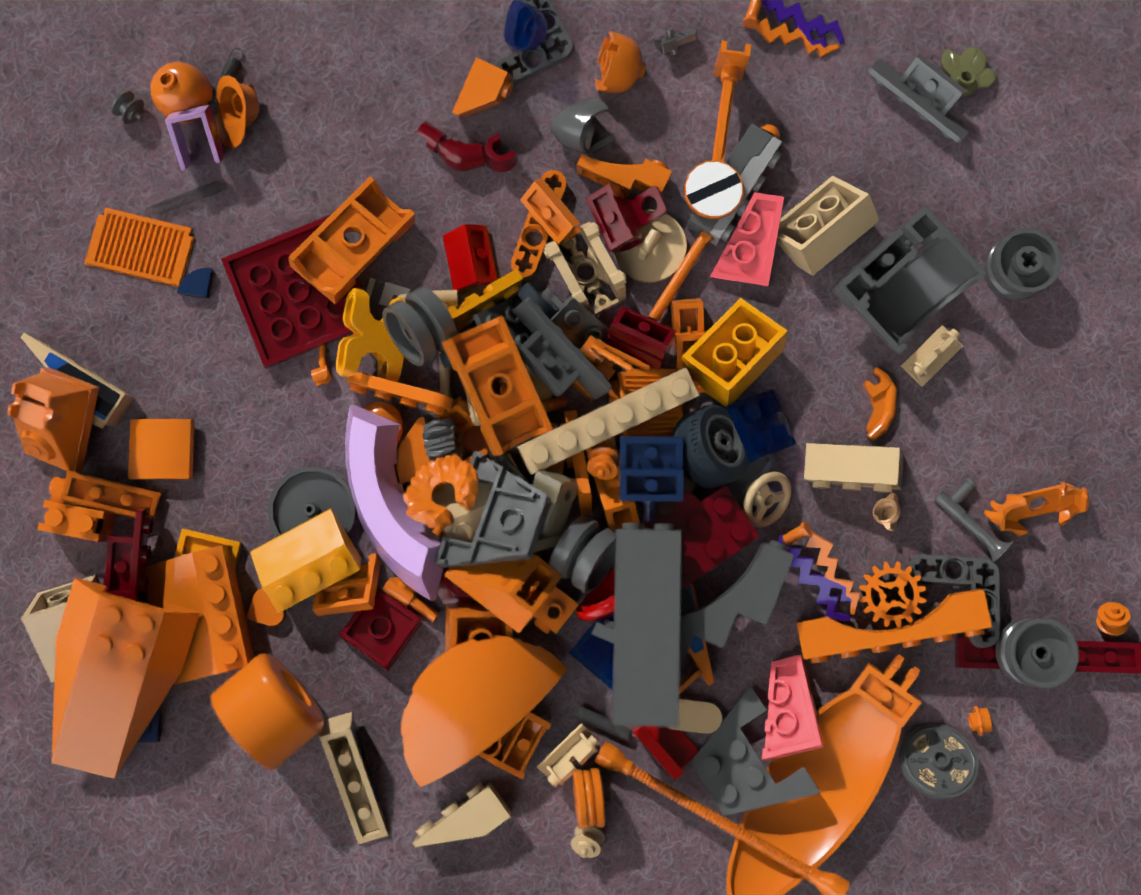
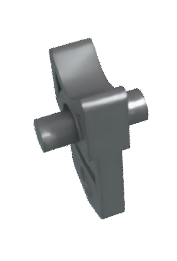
M673 28L666 29V35L654 39L656 49H662L663 54L670 52L671 55L678 54V46L698 38L697 30L688 28L674 33Z

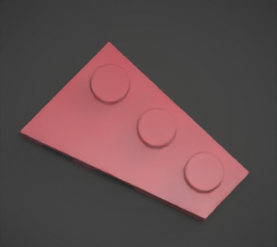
M754 192L710 277L769 286L784 197Z
M799 654L771 662L768 689V719L765 721L766 739L762 760H773L825 747L803 656Z

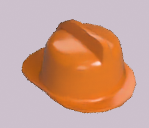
M227 75L222 76L217 85V130L224 146L233 149L242 143L246 127L250 126L258 117L259 101L254 85L239 83L234 77Z

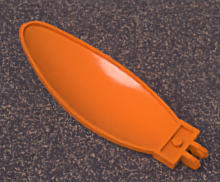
M898 654L884 673L871 663H868L852 684L851 689L839 694L816 711L825 747L773 759L766 767L776 784L802 767H805L820 793L744 812L740 822L741 828H745L748 832L759 836V839L766 840V843L773 844L777 849L780 848L784 853L792 855V857H795V860L799 859V861L806 863V866L818 868L846 840L876 797L894 757L901 727L906 724L921 704V700L908 691L921 670L916 666L910 669L899 685L891 678L903 664L905 658ZM735 838L727 869V895H784L806 878V876L803 877L802 874L796 873L795 870L792 871L788 866L777 862V859L773 860L766 853L763 854L759 849L756 850L752 845L749 846L748 843H744V841H741V838Z

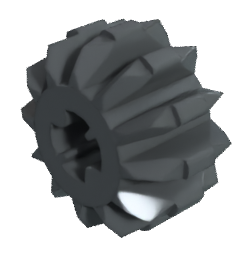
M451 417L434 419L424 425L422 436L429 462L431 460L435 461L438 457L445 458L447 455L452 457L453 454L458 455L462 461L464 460L465 450L463 448L464 442L461 432L458 429V424Z

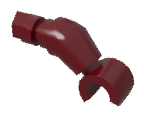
M427 121L423 122L416 131L417 134L428 140L426 147L434 153L439 152V156L444 159V163L454 170L464 172L484 167V162H487L492 170L507 172L515 167L517 163V152L510 151L505 155L495 153L497 149L501 148L499 133L490 137L486 147H482V144L463 143L452 138L447 140L445 133Z

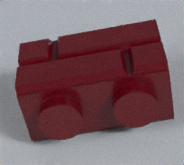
M622 306L610 326L606 344L640 360L652 368L660 370L671 349L677 331Z

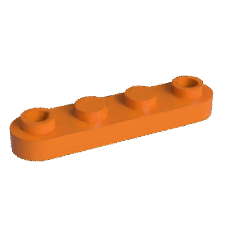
M360 372L346 377L345 380L346 383L350 384L349 390L366 395L367 390L375 392L374 397L389 402L392 401V397L400 399V404L417 409L418 404L426 406V411L443 416L444 411H451L454 399L440 393Z

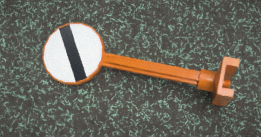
M722 40L713 75L721 77L720 80L723 84L712 160L696 165L688 174L684 184V198L689 208L698 216L707 219H722L732 214L740 205L743 196V181L738 172L724 162L734 87L738 80L743 78L750 58L751 44H745L744 51L740 52L727 50L728 41Z

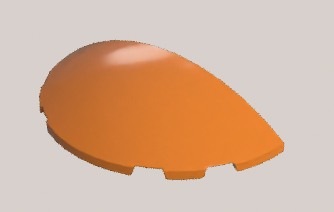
M495 636L494 639L481 641L471 639L454 646L438 656L427 666L412 687L413 693L407 708L403 709L401 719L403 754L417 784L422 787L451 773L499 740L550 692L567 671V668L557 657L540 645L534 646L511 636Z

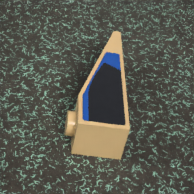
M26 333L22 334L21 339L45 368L50 367L99 387L92 424L102 429L105 425L113 428L117 426L134 397L37 338Z
M353 712L324 720V726L320 732V740L358 845L388 836L369 762Z

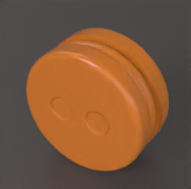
M591 768L590 771L584 770L583 772L581 770L573 771V793L578 828L582 830L587 829V826L591 828L594 826L596 828L604 827L605 807L599 769Z

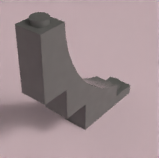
M773 540L770 541V544H760L754 559L734 585L712 602L694 611L680 615L679 671L694 636L724 648L737 614L757 623L767 625L794 558L793 554L787 552L788 547ZM604 619L603 624L595 622L591 634L614 643V622Z

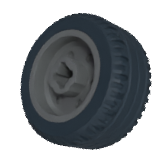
M705 405L684 415L675 425L673 436L683 437L684 474L698 486L709 489L718 488L737 480L746 472L750 458L748 438L738 419L728 410L717 405Z

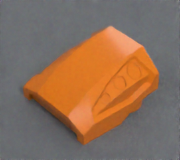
M530 711L518 724L486 750L478 754V756L523 779L526 767L535 749L552 723Z

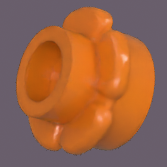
M973 706V712L968 713L970 730L976 731L979 736H983V733L992 732V723L988 709L986 707L978 708Z

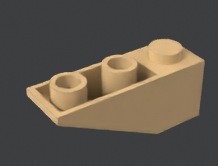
M479 782L466 792L468 798L459 805L454 801L441 811L443 817L434 824L429 820L416 830L418 836L413 841V845L419 847L486 836L510 818L512 811L491 782L485 786Z

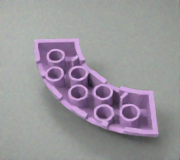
M350 405L346 424L345 460L348 484L358 518L368 539L386 565L414 591L433 601L436 599L443 568L434 563L442 538L433 533L425 524L416 522L406 514L408 506L403 498V493L405 492L402 483H397L394 464H397V438L400 424L358 406Z

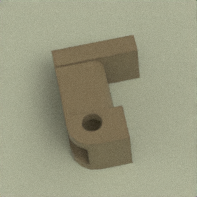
M552 469L537 470L532 485L551 498L534 552L557 545L563 535L572 502L577 494V482Z

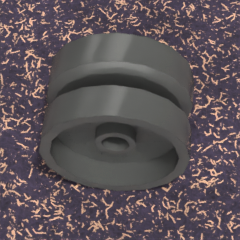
M1022 228L1009 233L988 251L984 259L983 269L986 272V283L996 295L1006 300L1022 301L1035 296L1051 285L1061 270V254L1057 244L1048 234L1037 229Z
M418 287L406 295L405 302L402 300L396 301L384 308L382 313L385 327L393 343L402 355L416 366H423L434 359L436 351L444 352L445 349L441 342L458 335L454 320L448 309L426 287Z
M583 514L564 532L554 549L549 565L563 575L562 579L566 580L572 577V585L583 593L589 594L602 583L615 563L616 533L608 528L601 531L599 522Z
M1024 618L1011 622L1000 632L999 639L995 644L996 660L1000 670L1010 680L1023 686L1053 688L1061 685L1074 674L1079 661L1078 645L1073 634L1063 624L1052 619Z

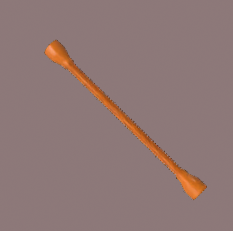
M607 741L604 742L594 763L609 771L621 772L626 776L632 775V778L635 777L636 780L639 779V782L646 783V786L653 787V790L656 789V792L660 791V794L663 793V796L667 795V798L670 797V800H674L677 804H681L684 808L695 812L699 817L702 816L703 819L709 820L713 825L716 824L720 829L727 830V833L730 832V835L734 834V837H737V839L741 838V841H744V843H748L749 846L752 845L756 850L759 849L763 854L766 853L773 860L777 859V862L788 866L792 871L795 870L799 875L806 876L807 881L815 885L822 895H846L850 885L848 880L835 873L821 871L816 867L810 868L809 865L806 866V863L799 861V859L795 860V857H792V855L784 853L783 850L777 849L776 846L770 845L769 842L766 843V840L759 839V836L748 832V830L741 828L736 823L734 824L730 819L727 820L723 815L716 814V811L709 810V807L702 806V803L695 802V799L688 798V795L681 794V791H678V789H674L671 785H667L664 781L653 777L652 774L646 773L645 770L639 769L638 766L633 765L634 762L627 759L619 748Z

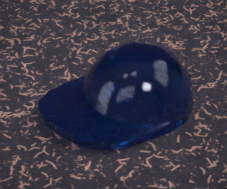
M514 0L510 4L505 21V41L516 50H535L544 42L547 35V22L539 9L523 1Z

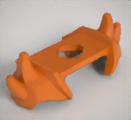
M1061 482L1060 485L1018 495L1008 494L1004 504H999L992 500L990 502L992 511L985 510L984 514L991 522L998 525L1001 531H1010L1016 536H1022L1027 534L1029 530L1019 524V520L1046 513L1059 512V526H1064L1076 514L1088 510L1090 505L1089 493L1086 487L1080 489L1069 483ZM1037 497H1043L1047 500L1038 508H1029L1031 501Z

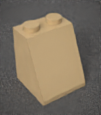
M96 575L84 578V580L98 583ZM73 582L37 593L21 618L51 683L55 680L56 636Z

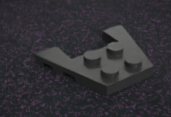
M474 451L470 464L473 465L478 473V482L492 485L472 543L443 537L434 563L439 567L446 568L532 559L551 498L523 479L505 470L496 462L486 458L480 452Z
M752 687L744 693L722 721L720 727L711 735L691 761L725 817L820 793L805 767H802L778 784L775 783L742 731V728L768 712Z

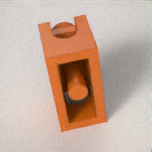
M44 500L43 507L48 508L44 515L45 523L39 522L37 530L96 542H107V536L112 534L116 513ZM98 519H103L100 533H95Z

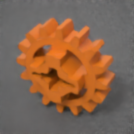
M884 561V569L882 570L874 565L872 567L874 575L865 574L863 576L868 581V584L859 585V589L866 592V595L859 598V602L868 603L864 612L869 613L873 611L875 614L872 621L874 622L878 621L880 617L883 618L885 627L889 626L890 620H895L897 627H901V619L903 618L909 623L913 622L911 613H922L917 604L926 603V599L919 596L920 592L926 590L925 586L917 585V582L922 578L920 574L912 577L910 575L912 567L908 566L905 570H902L900 561L896 562L894 568H890L889 563ZM885 574H899L893 581L885 582L879 579V577ZM908 581L913 587V600L905 595L904 587ZM880 585L892 589L894 586L898 587V595L905 602L894 598L891 601H887V593ZM872 588L878 591L881 601L877 607L872 600ZM900 606L906 609L898 614L887 613L891 607Z

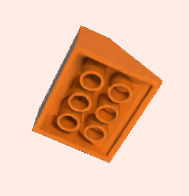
M221 545L196 551L145 567V576L149 578L147 590L149 605L167 609L171 603L201 612L183 670L173 685L240 669L255 658L236 569L233 568L230 546Z

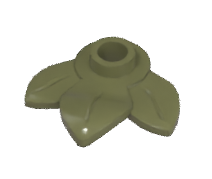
M970 47L962 55L946 49L942 55V70L966 89L960 97L973 93L977 88L990 87L997 76L995 71L985 68L986 55L978 47Z

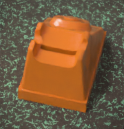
M50 367L42 368L40 373L15 382L12 385L11 394L16 395V399L9 405L8 415L14 420L24 453L66 471L83 472L99 387Z

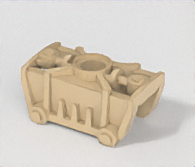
M587 222L578 226L588 246L586 257L582 251H577L576 237L560 244L565 250L571 252L572 256L569 259L572 264L566 262L554 240L545 244L544 254L547 259L554 261L572 296L594 316H597L626 300L625 283H627V277L624 272L617 270L599 237V226L594 222ZM588 265L592 267L594 275L591 279L582 280L578 277L577 271L581 266ZM599 282L609 285L617 299L611 301L607 296L601 295L599 290L602 286ZM585 288L589 294H594L596 298V310L593 312L584 294Z

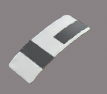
M370 278L366 292L370 297L369 302L388 306L393 299L398 298V294H408L410 289Z

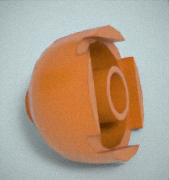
M610 31L609 35L611 38L605 37L599 52L597 64L601 63L600 72L602 73L601 80L595 79V88L605 93L620 94L632 88L637 79H642L646 63L642 61L639 45L633 39Z
M178 61L165 64L157 70L150 84L151 99L158 111L165 117H168L173 112L207 105L208 100L211 102L213 98V88L208 77L190 63ZM194 118V119H190V120L180 121L179 123H180V124H187V123L194 122V121H196V120L199 119V118Z

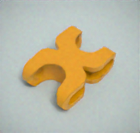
M354 288L347 295L343 313L344 325L353 332V335L344 337L339 342L336 371L340 376L344 377L355 375L358 372L362 357L371 353L377 360L378 377L397 382L401 375L404 356L388 334L383 318L378 321L371 315L368 293L362 289ZM395 298L389 303V305L401 300L405 302V298Z

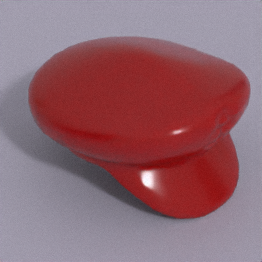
M615 566L609 571L602 585L588 594L581 604L577 606L576 615L579 619L596 621L614 616Z

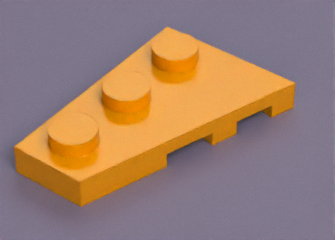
M517 269L489 284L483 290L484 295L479 297L478 294L473 293L466 297L465 301L459 306V309H456L454 305L447 308L454 320L458 334L464 332L473 324L471 321L474 319L473 315L495 306L496 303L504 298L507 301L518 294L519 287H521L524 278Z

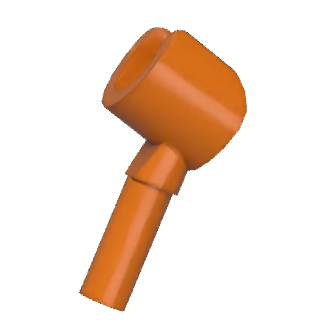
M326 345L319 347L320 367L311 370L312 379L317 386L327 384L331 380L326 361Z

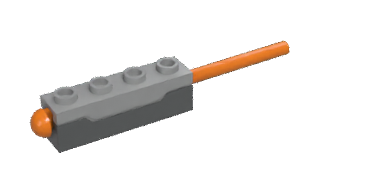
M753 123L750 125L726 162L738 172L743 181V196L740 205L732 214L722 219H707L698 216L695 212L693 213L687 228L699 236L649 313L648 318L657 322L660 320L708 243L711 242L717 246L720 239L727 241L735 228L731 222L736 215L742 217L750 202L747 200V197L751 191L756 193L759 191L766 180V177L762 175L767 166L773 169L781 156L778 149L782 141L779 140L780 132L776 126L767 124L759 128Z

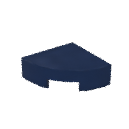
M200 268L192 271L181 281L177 293L184 296L209 299L214 270L212 268Z

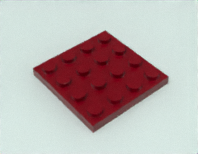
M330 215L221 258L262 364L266 369L353 334L344 325L343 313L348 293L354 288L362 289L358 277L355 279L356 284L334 304L293 270L289 264L288 257Z

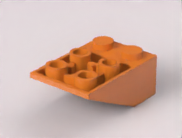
M533 555L532 559L450 567L444 574L450 581L518 633L533 617L563 576L536 555Z

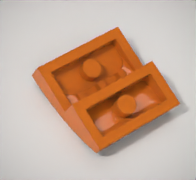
M131 419L128 479H193L195 420Z

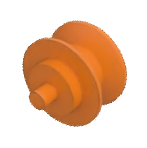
M608 447L595 448L592 450L587 464L588 472L597 479L610 480L617 475L620 456L616 451Z
M1104 603L1098 609L1096 624L1105 634L1121 635L1128 630L1131 614L1120 603Z

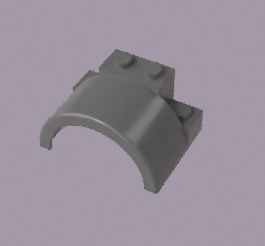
M926 205L859 261L831 291L850 312L856 311L894 354H900L908 347L906 342L927 320L960 293L978 283L986 276V272ZM918 244H924L918 250L915 248Z

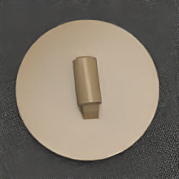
M645 210V212L652 214L655 210ZM664 214L640 229L644 237V241L640 245L628 251L613 252L619 268L636 281L643 283L663 281L677 271L685 258L687 242L684 231L673 217Z

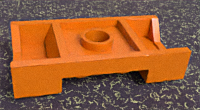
M370 176L288 257L290 267L336 304L356 284L355 279L392 241L396 243L415 224V213L411 209H401L383 194L375 179ZM349 232H357L360 234L361 239L356 243H349L344 239V236Z
M503 316L494 318L441 342L454 371L457 370L482 425L480 429L493 456H499L511 447L553 430ZM496 377H501L506 382V391L502 395H497L492 391L491 383Z

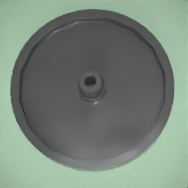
M303 467L290 472L278 482L269 499L268 518L272 531L278 537L332 508L347 535H349L355 524L357 514L351 489L341 476L325 468Z

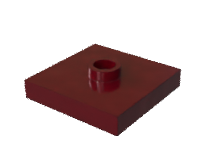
M377 587L374 608L355 611L338 636L389 671L424 619Z

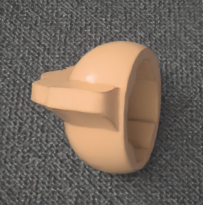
M891 493L886 498L878 500L873 507L874 519L879 524L884 525L889 531H894L897 527V521L901 514L898 503L899 498L895 493Z

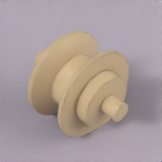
M577 826L574 832L575 837L571 840L572 849L582 858L598 856L601 852L600 845L603 844L605 839L603 832L595 826L592 828L587 826V829L582 830Z

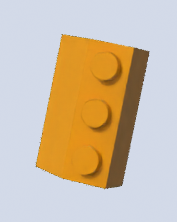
M740 298L682 356V360L704 392L728 409L785 350L788 330Z
M332 508L250 552L261 586L278 613L359 571L362 560Z

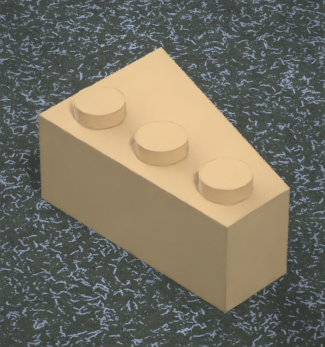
M806 443L804 480L811 482L812 488L830 489V484L842 485V489L860 491L861 487L873 488L875 492L887 493L892 492V490H902L904 454L900 448Z

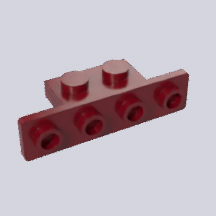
M143 507L136 510L134 536L114 534L107 536L103 585L107 586L105 593L143 602V594L147 593L149 578L145 576L146 564H149L151 558V546H147L148 534L152 533L154 518L150 515V508Z

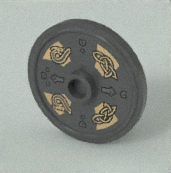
M943 724L919 726L906 736L900 748L899 762L903 775L915 790L929 798L937 800L958 798L968 792L977 779L979 762L976 751L970 741L954 728Z

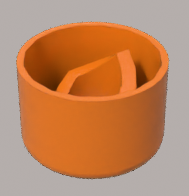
M259 654L210 696L212 706L229 734L250 757L269 770H276L315 737L324 726L322 712L306 687L280 660L269 654Z

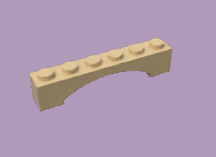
M684 368L517 446V449L528 473L532 475L537 470H543L699 396V393L687 368Z

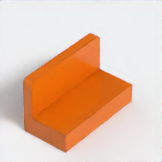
M543 178L535 180L520 201L557 245L576 237L581 232L578 227L580 222Z

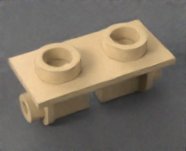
M941 325L901 367L923 387L963 347L959 342L961 338L960 333L955 329L948 331Z
M581 723L546 756L537 768L548 777L547 779L554 787H557L559 784L563 785L573 775V771L577 770L572 763L577 760L583 765L598 751L597 747L600 745V742Z

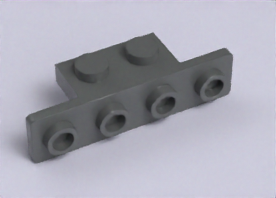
M921 54L914 59L902 76L881 59H878L868 70V73L872 75L873 80L878 85L890 89L901 103L909 104L918 111L921 119L928 123H933L948 140L960 144L970 131L948 113L966 89Z
M527 297L513 310V313L533 333L518 348L522 361L556 397L561 395L575 379L594 399H598L611 390L612 386L606 380L604 374L598 371L586 359L584 353L570 342L562 329L556 326L544 314L538 304Z

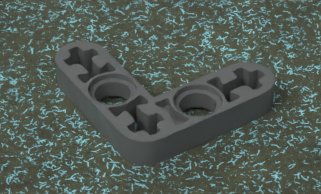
M521 0L522 7L540 41L501 59L495 65L502 70L505 67L513 70L518 67L517 61H521L522 69L525 72L521 73L520 68L512 72L513 79L511 82H514V86L567 61L572 55V41L551 0H539L541 9L538 12L532 0ZM549 17L553 19L555 25L549 30H544L538 23L542 18ZM559 42L561 46L566 45L564 53L560 54L558 50L553 51L555 43ZM543 48H546L547 53L551 52V60L547 61L546 53L543 50ZM536 54L542 59L541 64L537 67L528 66L525 60L529 55Z
M926 554L914 557L908 566L912 567L910 573L912 577L919 574L922 577L917 583L968 587V591L975 590L976 587L982 585V576L977 575L976 571L985 566V571L991 574V576L985 579V587L991 586V590H983L985 596L991 600L992 604L989 610L992 627L985 628V631L990 632L991 637L986 638L985 642H983L982 636H972L969 639L978 648H988L996 644L1000 635L999 568L996 563L984 558ZM921 561L924 562V567L935 568L937 566L936 562L940 563L937 572L929 571L924 574V577L921 576L920 571L915 570V567ZM948 563H954L959 566L961 575L958 579H950L946 575L945 566Z

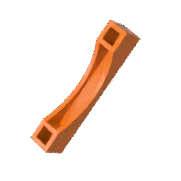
M983 589L948 594L925 617L909 625L894 629H858L841 624L827 616L796 621L803 659H810L811 663L829 661L828 655L839 653L841 658L859 656V650L871 648L872 653L891 650L890 645L902 643L903 648L922 645L921 639L932 637L934 642L949 641L953 639L952 634L965 632L966 637L985 634V628L992 627Z

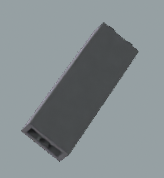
M623 523V529H616L613 725L678 727L681 531L673 530V524H654V530H642V524Z

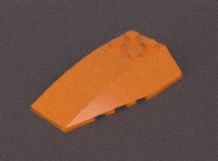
M75 577L56 636L52 764L115 779L182 672L201 612L171 603L167 609H162L105 593L106 585Z

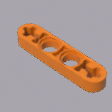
M549 170L541 178L545 182H551L553 178L558 179V185L561 187H555L554 193L562 201L566 191V178L558 170ZM530 211L511 260L512 271L517 269L524 278L523 280L531 279L536 274L544 248L546 247L545 244L550 236ZM535 231L542 235L543 239L539 245L531 246L526 242V236L530 232ZM521 248L528 252L538 253L537 256L530 255L529 265L532 268L526 269L524 273L520 272V267L516 265L517 262L522 263L526 256V252L521 251Z

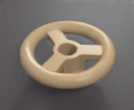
M769 472L749 485L745 493L743 512L754 527L769 526L777 521L785 512L791 498L789 479L783 473ZM771 481L780 482L782 491L776 493L771 491L767 483ZM779 502L776 509L770 515L763 518L767 509L772 507L774 503ZM753 505H754L755 507H757V509H756V511L754 512V514H753V512H752V506H753Z

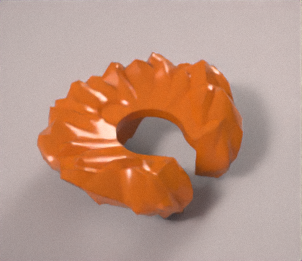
M453 454L452 457L450 455L445 456V458L438 457L435 461L431 460L428 465L423 464L420 471H416L415 477L411 478V485L407 487V491L403 493L404 501L408 506L406 514L416 522L427 524L429 528L442 529L453 524L454 517L452 512L444 506L437 505L433 500V494L440 491L447 483H450L454 486L455 500L459 506L466 510L472 509L476 503L479 491L478 473L473 465L469 462L467 463V461H462L456 454Z

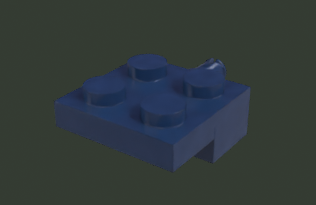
M620 436L619 499L620 501L643 502L644 521H650V509L651 521H657V503L662 501H683V437Z

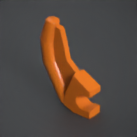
M875 367L871 372L878 377V384L874 385L868 380L863 384L873 408L866 427L867 438L871 441H875L885 434L896 416L897 388L889 375L878 367Z

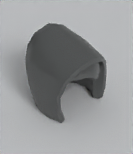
M596 97L584 99L566 107L558 113L552 122L551 131L558 142L579 153L590 155L609 146L615 140L614 134L607 132L603 127L601 128L596 116L609 112V108Z

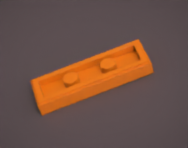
M68 470L59 500L135 518L137 509L147 507L150 508V515L154 518L161 493Z

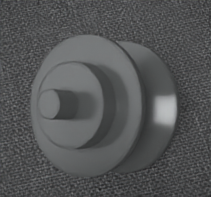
M125 91L113 96L112 113L115 116L122 115V121L125 124L143 119L144 101L142 99L134 100V93L132 91Z

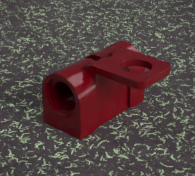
M609 183L586 197V201L610 252H624L640 245L644 241L640 229L668 211L663 196L656 186H652L633 199L627 200L620 185ZM648 197H654L657 201V208L652 214L646 213L643 208L644 201Z

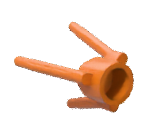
M592 335L580 349L586 359L591 364L594 363L597 366L601 364L604 358H607L628 371H633V366L627 362L646 371L651 369L649 365L607 345ZM612 389L607 392L613 401L619 399Z

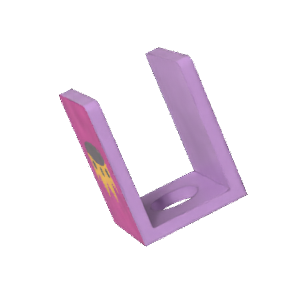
M210 104L173 112L165 119L181 171L188 169L191 159L179 123L180 121L201 117L215 163H221L225 156Z

